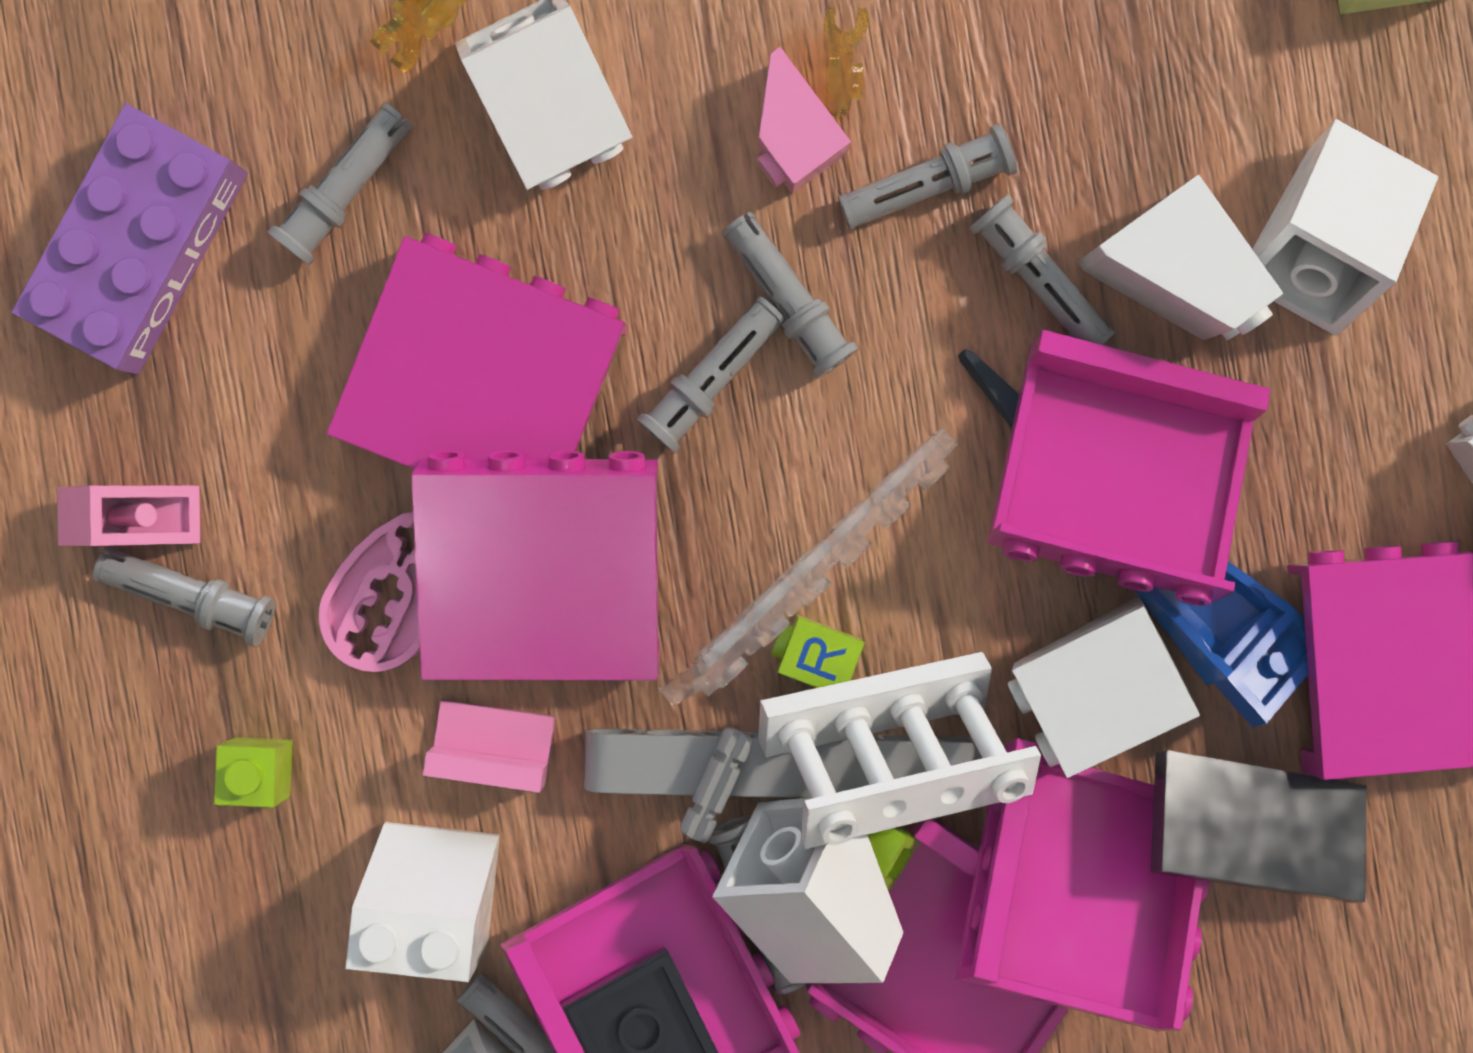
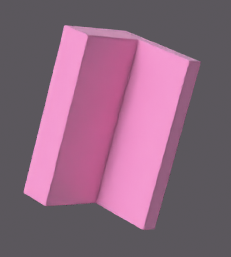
M442 699L440 701L434 746L426 752L423 776L540 793L546 785L556 716Z

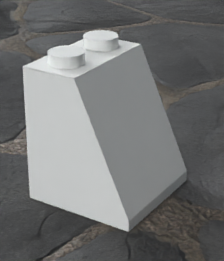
M539 0L455 42L460 59L527 190L536 185L541 190L552 188L571 176L570 168L588 159L593 164L609 160L623 150L621 143L633 138L573 10L566 0Z
M1335 119L1306 152L1252 249L1284 293L1274 302L1337 336L1397 282L1439 176Z
M1200 175L1194 177L1077 261L1082 270L1203 341L1220 334L1227 341L1239 333L1242 335L1248 333L1273 315L1267 305L1284 294Z
M1139 596L1015 662L1012 671L1016 679L1008 682L1010 691L1021 712L1026 714L1033 710L1043 732L1036 734L1035 738L1048 765L1053 767L1060 764L1067 778L1200 716L1187 686Z
M812 798L758 802L712 896L714 900L791 984L883 983L904 932L868 835L854 837L838 845L825 844L805 849L801 841L804 800Z
M385 822L352 906L345 969L469 982L488 948L500 834Z

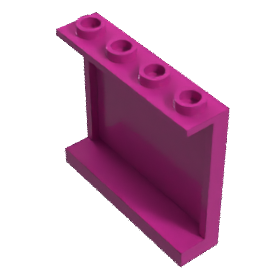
M424 233L420 242L404 235L327 434L414 469L420 459H428V454L436 451H459L464 454V459H488L490 453L498 451H518L524 454V459H548V455L554 452L577 451L622 335H626L628 330L626 323L617 319L620 310L590 297H587L584 306L564 299L563 295L566 290L564 287L537 276L532 277L530 285L511 278L509 273L512 267L481 254L478 255L476 263L455 256L457 246L437 236Z
M1042 330L1029 347L987 544L1003 548L1002 554L1014 560L1035 562L1040 557L1059 562V568L1072 575L1092 577L1098 572L1118 577L1117 584L1127 589L1148 592L1157 587L1176 592L1175 599L1179 602L1194 606L1211 605V602H1215L1234 591L1235 582L1225 580L1253 423L1254 420L1267 411L1271 389Z
M436 451L428 454V459H420L411 474L421 680H658L660 663L657 552L658 460H645L643 453L635 451L614 452L609 455V459H585V455L577 451L554 452L548 455V459H524V454L518 451L493 452L488 455V459H464V454L459 451Z
M1458 542L1423 543L1421 544V555L1402 556L1401 546L1364 548L1365 559L1344 560V550L1317 551L1307 553L1308 563L1287 565L1288 574L1301 575L1314 748L1301 749L1302 772L1328 780L1473 767V550L1459 551Z
M1019 738L1003 745L1007 753L1036 746L1039 750L1038 743ZM1041 754L1032 795L1024 796L1012 803L999 802L988 805L955 980L1154 1031L1182 1030L1183 1021L1189 1016L1193 1003V992L1189 986L1192 961L1197 957L1201 947L1202 933L1197 924L1200 904L1208 893L1210 881L1151 873L1154 785L1091 767L1067 778L1060 764L1050 767L1043 754Z
M937 818L912 823L907 831L912 833L921 843L893 889L888 890L904 933L884 982L807 983V993L812 995L809 1003L818 1012L834 1022H837L842 1016L859 1028L857 1036L878 1053H887L889 1049L894 1053H1039L1069 1009L955 980L980 848Z
M683 843L500 944L554 1053H585L560 1005L561 1003L662 947L668 950L718 1053H800L794 1039L801 1036L793 1016L785 1005L777 1008L768 990V987L774 984L769 968L758 953L750 955L741 937L745 934L744 931L712 897L717 888L715 884L720 882L722 877L716 863L706 849L699 853L696 846Z

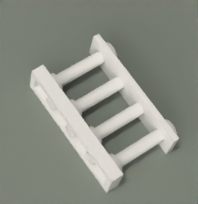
M983 652L760 700L758 741L765 757L788 752L792 753L812 798L804 800L801 841L805 849L825 844L838 845L854 837L999 802L1012 803L1024 796L1033 794L1041 754L1036 746L1006 752L983 710L986 705L992 670ZM955 714L960 715L982 759L951 766L928 721ZM904 727L927 772L894 779L872 733ZM849 740L869 785L836 793L815 746Z

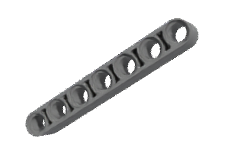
M623 728L585 730L584 789L597 793L694 795L711 756H717L719 752L716 750V745L723 731ZM742 731L752 737L753 745L746 761H740L738 765L741 768V772L730 796L811 798L792 753L788 752L765 757L758 741L759 732ZM873 735L894 779L927 772L908 735ZM936 736L951 766L982 759L971 737ZM849 740L815 746L836 793L869 785Z

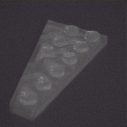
M943 427L922 442L868 493L869 497L865 501L858 503L828 530L830 535L825 540L821 539L807 553L802 554L736 616L735 622L729 628L723 629L696 653L694 657L696 662L666 681L658 689L660 693L675 706L701 690L709 696L719 687L722 689L748 665L741 656L744 652L750 656L761 646L764 648L790 624L783 616L784 613L790 617L802 606L806 607L831 584L824 575L838 561L845 568L854 562L872 544L865 535L878 522L885 529L889 527L911 506L905 496L917 484L925 491L950 468L943 459L958 443Z

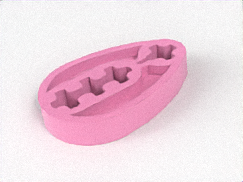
M413 512L403 513L385 523L357 545L337 569L322 596L319 606V626L322 637L330 651L339 660L355 669L369 672L390 670L408 662L420 652L415 548L411 554H407L402 564L407 552L405 550L407 540L400 536L403 527L414 528ZM394 574L399 578L396 587L404 592L403 598L401 600L392 599L385 607L384 613L392 619L389 626H377L371 636V640L378 644L377 651H367L360 657L355 653L357 643L350 639L351 633L363 632L367 628L370 618L363 614V609L365 606L372 607L380 602L382 592L375 588L376 581L389 580Z

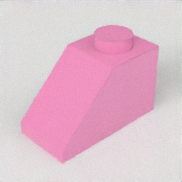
M779 47L770 55L758 140V149L762 155L756 158V161L775 187L784 183L789 191L794 194L846 155L851 141L782 48Z
M199 486L57 487L58 546L200 543Z

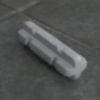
M726 727L723 730L716 745V750L719 752L717 756H711L692 798L695 805L694 807H688L681 822V832L686 836L705 843L710 840L717 825L718 819L715 816L717 813L722 814L741 772V768L738 765L740 761H746L753 745L752 737L732 727Z

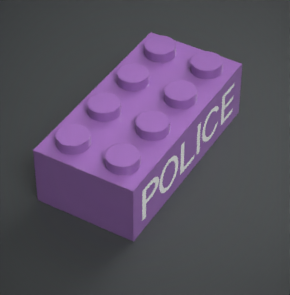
M125 103L14 306L12 313L116 370L139 375L243 185L248 172L230 159Z

